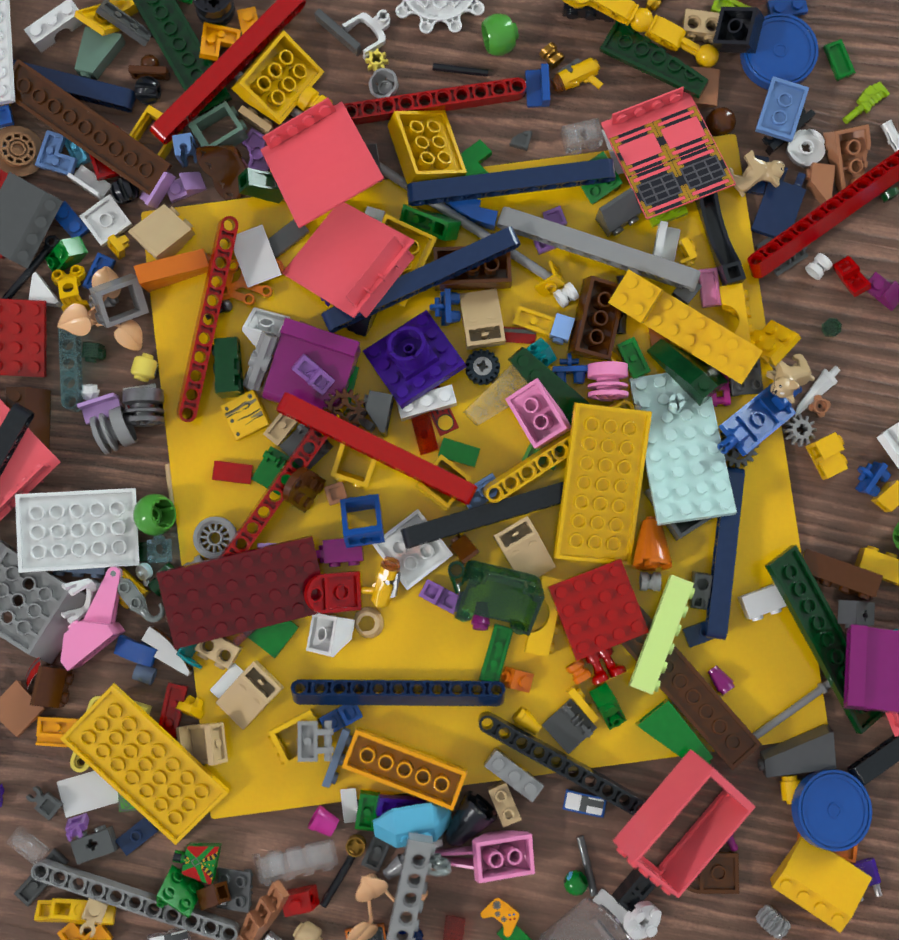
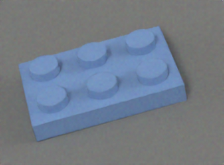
M773 76L755 132L792 142L809 87Z

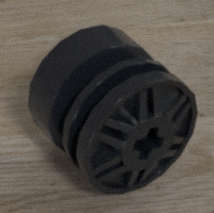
M193 0L197 16L202 23L206 22L225 26L234 17L235 6L233 0Z

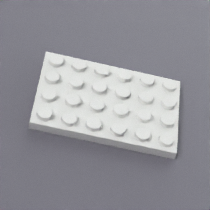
M136 488L15 494L18 573L139 566L138 528L133 518L134 507L137 504Z

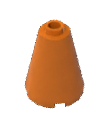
M648 516L641 523L633 559V567L637 570L655 571V568L661 567L663 571L672 567L663 525L657 526L655 516Z

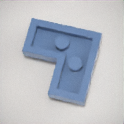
M47 130L35 166L67 176L68 173L74 174L78 160L61 154L66 141L63 135Z

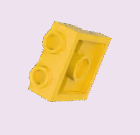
M770 320L761 331L755 329L753 331L754 335L750 336L751 342L755 341V346L763 350L759 359L763 363H770L773 366H776L801 339L798 333L773 320Z

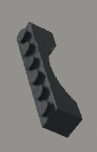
M718 192L696 200L695 203L722 286L742 283L746 276L741 261L727 234L720 209Z

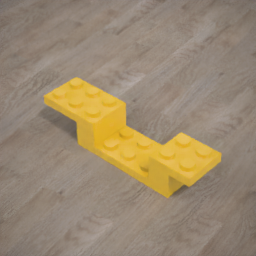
M629 269L608 302L741 385L763 352V350Z

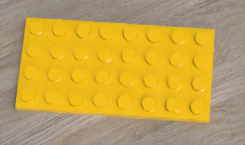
M574 402L554 550L555 559L610 563L621 559L623 565H631L652 416L651 411Z
M115 683L60 738L61 741L175 845L230 791Z

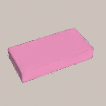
M717 268L699 269L701 275L698 282L702 286L700 289L702 308L721 306Z

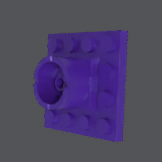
M427 310L363 350L364 355L401 409L467 367Z

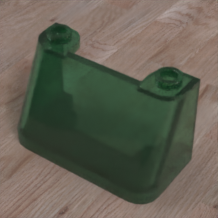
M469 560L464 570L454 610V618L466 622L472 620L473 615L500 620L508 622L514 633L529 636L545 598L541 580L529 573Z

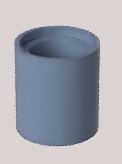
M137 664L132 679L152 685L157 675V669Z

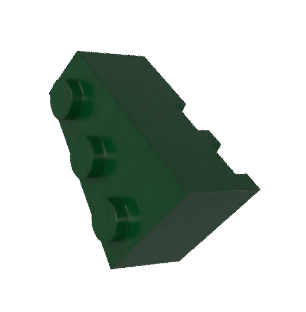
M238 337L216 338L211 348L212 355L214 356L215 393L221 398L239 397L244 394L240 340Z

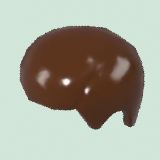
M719 107L708 114L705 123L712 136L728 135L735 128L736 118L729 108Z

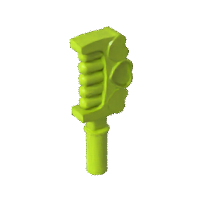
M881 82L868 86L856 100L858 106L843 118V122L848 124L863 111L867 114L872 106H875V104L881 101L882 98H886L890 93Z

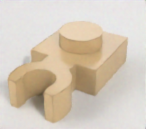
M91 898L88 899L81 917L82 920H86V923L80 927L81 935L86 928L91 929L90 938L95 935L94 925H101L108 904Z

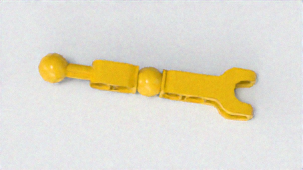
M562 0L575 9L590 6L627 26L630 24L636 32H645V36L669 50L678 51L681 48L694 55L700 67L711 68L718 62L719 52L714 45L704 44L700 46L685 37L686 31L683 28L657 14L653 17L649 9L638 8L639 4L632 0Z

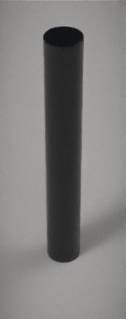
M433 63L432 71L488 77L489 69Z
M348 855L320 902L322 907L327 908L356 857Z

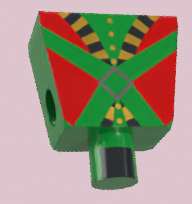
M189 843L186 847V852L175 850L173 862L183 864L181 872L183 875L211 885L215 881L222 843Z

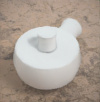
M140 563L135 571L137 577L143 581V585L146 587L149 584V579L153 576V570L148 563Z

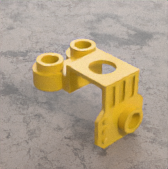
M73 265L70 268L69 274L59 269L52 272L51 279L59 289V297L63 303L61 307L63 312L72 304H81L87 311L91 309L88 301L83 300L79 295L78 286H81L80 282L85 280L87 276L85 269L80 265ZM69 288H73L70 292L63 291Z

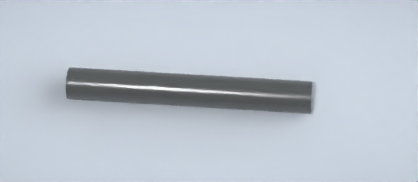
M583 835L578 836L576 839L590 895L596 896L598 891L585 838Z

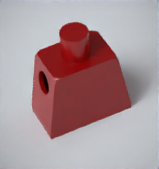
M312 884L287 890L290 896L283 907L284 917L313 911L320 904L317 885Z

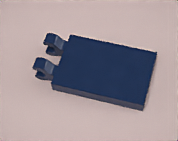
M785 167L784 173L779 180L780 185L777 188L768 182L751 231L775 238L794 224L806 189L801 188L806 176L805 173L799 172L794 185L783 182L788 170Z

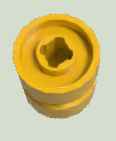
M308 86L299 97L297 107L306 111L328 97L325 95L319 96L317 90Z

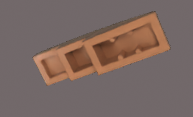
M280 880L272 882L268 893L260 897L254 910L248 912L238 934L241 940H260L281 912L290 895Z

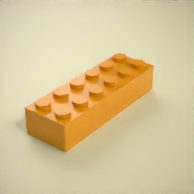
M358 727L341 767L452 811L467 775V770Z

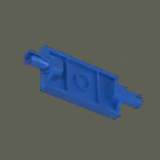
M770 384L718 426L727 437L718 443V449L720 450L725 446L720 452L727 454L735 446L744 457L796 414L792 404L786 398H780L770 392ZM801 386L797 390H794V397L802 392Z

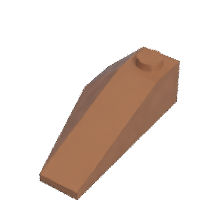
M869 124L823 133L829 164L835 165L834 180L838 192L865 173V168L868 166V161H866L867 154L871 147Z

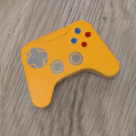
M495 898L481 912L482 918L494 917L503 925L506 937L512 935L520 916L518 911L501 898Z

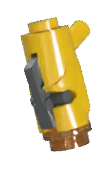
M591 57L584 61L578 58L551 78L552 86L556 92H564L578 87L582 82H590L598 90L604 85L595 77L598 75L600 66L596 59L593 60Z
M385 557L375 577L377 578L376 582L372 586H361V594H372L371 601L378 608L389 606L391 598L397 596L401 573L400 561L396 558Z

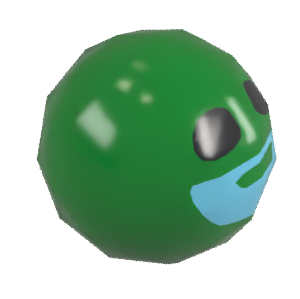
M573 870L565 876L564 887L570 895L579 896L587 890L588 881L581 871Z

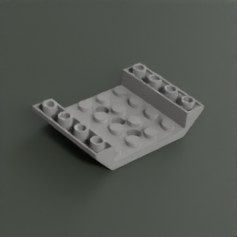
M0 539V637L35 658L40 657V660L52 664L62 649L64 633L69 630L68 626L70 625L68 618L64 619L61 616V612L81 608L85 603L86 593L80 591L71 596L68 593L69 590L65 591L62 588V584H65V582L48 571L18 573L17 552L13 550L14 547ZM29 578L34 582V586L30 590L25 587V581ZM17 595H20L23 598V604L21 606H17L14 603V599ZM6 612H10L13 616L12 621L9 623L4 621V614Z

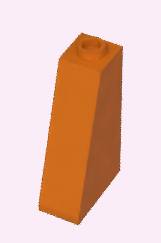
M199 249L133 267L139 284L147 292H151L207 273L211 254H207L204 249Z

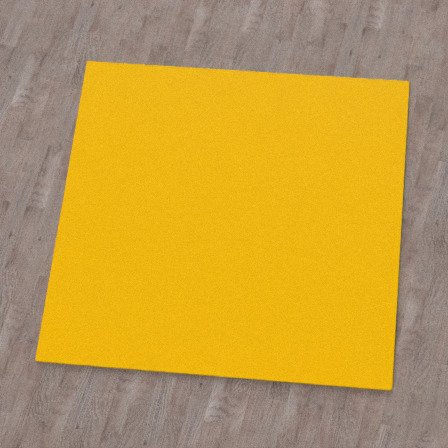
M736 135L714 136L713 139L728 169L731 167L735 175L742 176ZM612 150L604 151L606 156L611 159L609 151ZM602 151L493 165L483 168L488 173L590 161ZM624 173L618 174L623 182L620 185L621 187L616 191H611L593 205L581 186L479 198L481 200V208L498 211L496 225L503 207H510L543 218V212L561 206L567 221L565 226L649 254L653 253L658 226L652 228L649 219H646L643 211L635 224L631 226L627 224L623 227L624 230L616 236L612 234L607 237L595 219L599 208L631 188ZM387 179L376 183L345 203L365 213L367 206L383 210L385 214L400 220L403 204L408 205L407 190ZM732 186L719 191L718 199L727 234L741 261L746 276L742 283L744 290L748 289L749 301H745L746 307H750L751 318H748V324L753 325V331L755 329L761 331L766 326L759 278L752 277L747 261L748 257L754 253V245L746 194L744 197H741L739 192ZM250 197L174 207L179 212L178 217L182 221L186 219L193 225L192 230L195 233L176 255L204 249L207 254H212L218 223L227 216H233L237 219L239 223L237 234L263 225L268 239L294 218L285 199L279 204ZM693 201L686 204L688 214L669 221L667 227L680 229L679 241L688 236L689 240L694 242L696 246L695 252L698 257L694 261V265L690 266L691 268L697 270L716 268L696 203ZM430 205L414 206L442 214ZM155 210L142 212L141 220L146 218ZM332 210L306 224L305 226L310 233L277 258L283 263L284 270ZM228 220L224 222L225 229L232 230V223ZM460 225L457 240L443 241L437 238L434 247L467 246L481 240V238ZM495 226V230H494V231H493V230L486 229V228H483L484 230H486V231L489 232L490 234H494V233H496V232L502 230V229L498 228L497 226ZM517 235L521 245L515 250L551 273L548 261L552 260L559 267L565 284L570 282L577 290L579 297L583 279L595 276L617 283V276H625L627 273L625 270L559 248L538 255L532 239ZM224 239L220 241L221 248H228V242ZM677 246L674 261L676 263L685 259L679 246ZM433 249L428 257L426 264L434 261ZM145 250L146 263L155 261L156 259ZM233 250L231 260L234 259L237 261L236 255ZM217 258L216 266L223 268L224 261L221 258ZM511 259V288L497 289L504 327L520 328L512 325L519 306L552 317L559 313L575 318L579 298L575 301H570L568 306L562 308L556 301L553 293L543 297L535 290L534 286L544 281V279ZM232 263L230 268H236L237 264ZM240 268L235 272L232 283L239 280L242 272ZM207 273L150 292L161 389L164 390L163 410L174 506L176 509L181 566L187 562H192L194 557L200 554L194 546L193 534L195 528L202 520L209 517H222L229 520L238 531L267 490L266 487L254 480L251 481V485L212 480L214 461L253 465V477L264 458V452L268 451L270 446L286 454L280 447L263 435L270 425L239 441L235 440L221 405L237 397L221 398L215 393L214 356L212 355V349L196 418L191 422H184L177 417V407ZM281 274L258 284L271 287L273 293L269 298H265L262 294L245 288L235 290L244 295L251 293L255 297V303L252 306H248L242 301L230 298L229 301L233 306L232 310L219 315L214 339L239 338L244 380V376L249 369L248 362L256 347L244 334L242 327L254 307L289 316L292 320L302 321L316 328L328 331L321 314L333 308L334 305L330 304L328 307L319 296ZM718 274L719 286H722L721 281H720V277H719V274ZM641 276L670 295L677 288ZM213 277L211 283L216 287L220 280L218 277ZM435 286L409 298L405 307L395 304L378 312L366 337L357 335L347 330V328L334 332V334L360 342L361 353L356 364L359 370L353 395L358 393L360 395L358 400L363 401L365 394L369 395V390L391 394L364 355L363 350L425 310L434 319L465 364L468 356L473 354L474 351H479V349L486 351L487 349L489 352H493L498 357L500 363L499 374L493 382H490L488 385L474 384L466 375V370L463 369L439 385L444 387L452 384L457 406L450 409L459 428L440 436L429 412L421 414L419 417L402 421L395 399L387 437H383L377 427H375L372 433L359 425V428L432 464L438 458L443 438L479 448L480 452L475 468L451 461L471 477L469 482L475 484L491 473L497 478L522 462L530 441L505 399L528 383L508 359L521 347L527 348L531 344L505 342V345L467 350L460 303L458 305H451V311H460L461 320L448 326H441V317H435V311L429 310V305L435 304V298H440V292H443L435 291ZM264 289L263 294H269L270 289ZM490 289L452 290L451 292L462 294ZM700 290L689 302L688 306L731 332L735 333L738 329L739 320L734 315L723 312L722 305L702 308ZM210 295L207 298V302L209 305L214 306L216 299ZM252 297L246 298V302L252 301ZM204 315L203 322L209 325L212 319L207 320ZM627 315L626 334H616L613 351L620 356L621 362H623L616 345L635 337L651 370L643 376L667 373L647 353V350L651 347L648 327ZM201 333L199 341L203 344L206 343L208 337L205 333ZM536 333L535 342L542 338L550 345L557 358L548 368L551 370L553 366H567V364L560 365L559 359H567L571 334L568 343L560 345L552 342L553 339ZM670 341V344H672V345H674V346H676V347H678V348L684 350L685 352L691 354V353L688 352L687 350L683 349L682 347L678 346V345L675 344L674 342ZM198 351L195 354V360L201 362L203 354ZM571 354L572 359L579 358V364H572V366L604 362L601 359L585 358ZM760 360L764 390L774 382L773 379L766 376L767 371H773V368L770 366V363L765 364ZM196 370L190 374L193 381L199 379V373ZM628 372V377L619 380V382H624L628 384V388L621 389L628 391V398H624L623 400L629 401L633 404L629 384V378H631V376ZM587 373L585 374L583 384H573V374H566V383L590 404L608 406L615 402L588 398V392L595 390L588 389L587 385L596 382V380L587 378ZM193 389L188 390L186 393V397L189 400L195 397ZM722 391L716 392L717 397H723ZM758 394L731 397V405L724 406L720 404L714 407L718 426ZM260 397L259 399L270 423H272L279 415V412L276 411L279 403ZM622 404L620 408H626V405ZM343 405V408L339 410L344 413L347 407ZM185 408L182 411V416L185 419L190 417V409ZM367 414L365 418L373 423L372 419ZM299 422L285 440L297 429V426L300 424ZM782 426L763 440L758 448L754 449L758 454L751 456L754 460L753 462L747 461V466L745 467L740 463V469L745 470L726 640L712 639L689 648L682 629L705 621L707 609L690 608V599H688L686 604L688 607L685 618L681 617L679 625H682L678 636H674L672 642L752 733L817 688V684L821 682L819 664L787 606L781 608L782 611L777 614L771 615L769 612L763 615V619L752 621V619L745 618L738 597L774 584L765 565L788 547L797 545L801 553ZM329 437L327 440L334 447L310 469L326 480L324 487L340 482L330 475L341 443ZM345 446L338 469L366 478L372 458ZM555 450V455H559L560 452ZM740 454L739 457L737 458V460H741V459L745 458L746 455L743 457V456ZM567 458L558 463L554 471L551 469L547 470L506 498L563 482ZM376 461L367 488H358L353 483L343 482L348 498L379 494L384 534L417 509H419L427 521L468 510L466 504L456 499L447 510H444L415 487L419 481ZM525 467L522 470V476L529 474V467ZM644 469L631 565H624L638 604L653 620L669 575L692 582V571L711 574L717 517L711 518L677 541L666 525H663L672 567L663 571L661 567L655 568V571L635 569L633 567V559L641 523L646 517L655 516L654 507L644 493L650 488L647 470ZM512 477L506 480V487H509L513 484ZM324 488L317 494L312 507L305 513L283 500L249 550L259 548L257 543H280L310 535L313 537L315 550H319V545H323L322 540L344 539L341 504L338 503L330 506ZM272 491L269 497L272 500H277L280 495ZM561 504L460 533L461 537L465 534L479 550V553L463 564L472 588L457 593V595L464 599L455 615L421 598L419 594L427 579L455 593L448 574V566L453 561H460L450 548L451 540L458 534L442 539L453 556L409 590H406L399 581L397 596L391 598L389 606L378 608L371 601L372 594H361V608L373 607L378 610L384 619L383 630L377 637L365 638L359 634L354 626L352 639L334 657L306 651L312 615L291 620L299 628L276 658L272 657L243 633L225 637L243 647L234 662L243 671L253 661L257 660L284 686L282 691L244 730L216 704L218 698L210 691L229 669L225 668V670L216 667L214 665L215 661L199 657L197 651L192 656L195 661L203 666L201 669L193 666L196 696L203 701L201 711L204 714L199 722L200 724L224 722L228 762L217 765L204 764L230 790L210 811V816L213 819L341 802L340 790L356 788L357 800H359L360 790L380 792V794L385 795L406 793L341 768V765H338L336 770L339 773L336 783L331 784L330 788L324 787L322 783L330 761H324V754H318V762H296L288 767L285 764H281L277 757L279 752L276 746L273 747L268 739L270 730L312 708L317 718H320L342 706L296 704L292 698V683L300 679L481 681L479 677L495 624L514 629L501 675L505 666L533 673L534 677L529 693L505 687V700L500 706L358 705L363 717L345 726V728L351 729L350 735L354 736L358 727L467 770V775L463 785L502 780L484 767L485 761L495 748L533 776L556 773L482 732L479 728L478 717L483 712H491L586 766L597 768L678 757L677 754L635 724L662 701L667 699L709 752L715 751L660 688L657 692L654 691L652 695L629 686L637 662L621 644L612 647L614 653L610 656L617 665H624L627 671L610 678L604 660L601 658L599 661L609 679L595 686L592 683L594 676L593 665L587 664L585 658H583L585 662L584 668L590 670L592 674L590 678L576 685L573 681V674L567 672L566 667L576 660L559 616H557L556 623H559L557 635L553 634L552 642L555 643L553 654L549 653L548 657L524 652L528 632L540 629L548 618V607L545 601L537 595L541 576L522 586L493 536L528 516L556 566L543 574V576L566 580L607 564L554 558ZM261 507L258 510L261 516H265L269 512L267 507ZM375 509L347 513L349 529L377 525ZM249 523L247 526V530L250 532H254L258 528L256 523ZM218 533L212 534V542L216 544L220 541ZM238 539L236 546L242 548L247 542L244 539ZM372 544L363 546L364 561H360V565L348 566V562L340 563V567H329V564L320 563V558H317L321 574L360 571L361 586H372L377 580L375 577L380 566L386 562ZM454 564L451 567L453 575H459L462 572V567L459 564ZM640 572H648V574L661 572V590L653 591L648 589L647 591H640ZM463 576L455 579L456 583L465 581ZM476 602L488 603L490 626H488L487 631L472 629L471 621ZM358 610L327 613V615L354 620ZM364 616L358 625L362 631H370L374 628L375 621L371 616ZM207 641L205 648L211 651L214 648L213 642ZM224 650L222 658L228 661L231 654L228 650ZM716 665L733 680L732 683L735 685L734 688L723 696L720 692H717L708 674V671ZM607 683L627 721L609 730L600 712H598L596 715L599 719L593 723L597 727L593 731L594 733L589 738L586 737L568 754L543 726L534 735L516 725L512 717L520 707L527 708L537 722L542 725L571 698L566 692L571 687H574L575 690L579 687L586 696L584 698L585 702L588 705L592 703L596 707L589 692ZM823 693L758 739L762 745L781 743L819 726L828 724ZM485 718L482 721V724L484 726H489L492 724L493 721L489 718ZM295 723L277 733L290 759L298 755V726ZM343 728L332 735L334 751ZM502 728L499 734L506 736L510 730ZM520 737L516 743L524 745L527 739ZM345 746L343 754H347L349 747ZM537 747L533 753L539 755L544 749ZM557 756L553 757L550 762L552 764H557L560 762L561 758ZM571 766L568 769V771H574L578 768L576 766Z

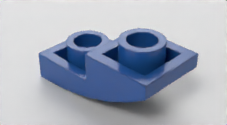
M119 635L114 654L135 663L153 667L154 656L158 650L145 642H138L125 635Z

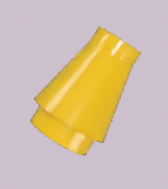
M520 707L512 717L516 725L534 735L542 727L527 708Z

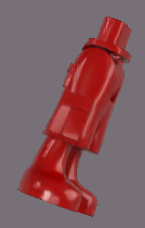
M612 647L585 657L587 664L593 665L594 676L592 683L594 686L609 679L599 661L601 658L604 660L610 678L627 671L624 665H617L610 656L614 653Z

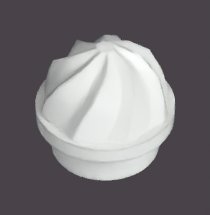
M83 384L82 390H80L82 398L86 401L97 398L100 392L97 384Z

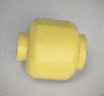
M142 353V356L134 358L131 367V374L134 375V379L149 382V380L155 378L158 362L153 360V355Z

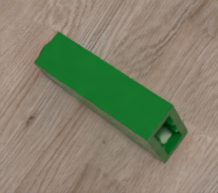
M665 699L635 723L639 728L681 758L691 749L708 764L711 763L710 759L713 756L669 700Z

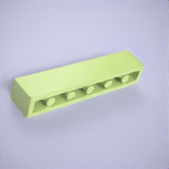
M669 575L629 686L652 695L654 691H658L661 681L658 680L661 673L664 674L668 662H665L668 654H672L675 646L672 643L674 636L679 635L682 625H679L681 617L685 618L688 611L687 601L692 599L695 592L693 582Z

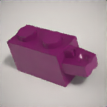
M344 539L322 540L323 545H319V550H316L320 563L329 564V567H340V563L348 562V566L360 565V561H364L363 546L346 548Z

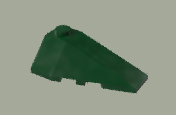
M660 339L647 350V353L699 406L728 383V380L717 369L663 339Z

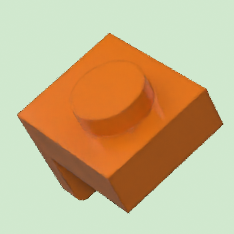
M505 666L501 675V683L507 688L529 693L534 674Z

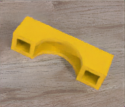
M743 283L720 286L723 312L730 313L739 320V326L735 334L755 346V341L751 342L750 336L754 335L753 325L748 324V318H751L750 307H746L745 302L749 301L748 289L744 290Z
M541 576L537 595L545 601L548 607V618L540 629L528 632L524 652L548 657L549 653L553 654L555 643L552 642L553 634L557 635L559 623H556L558 613L548 586L563 580Z

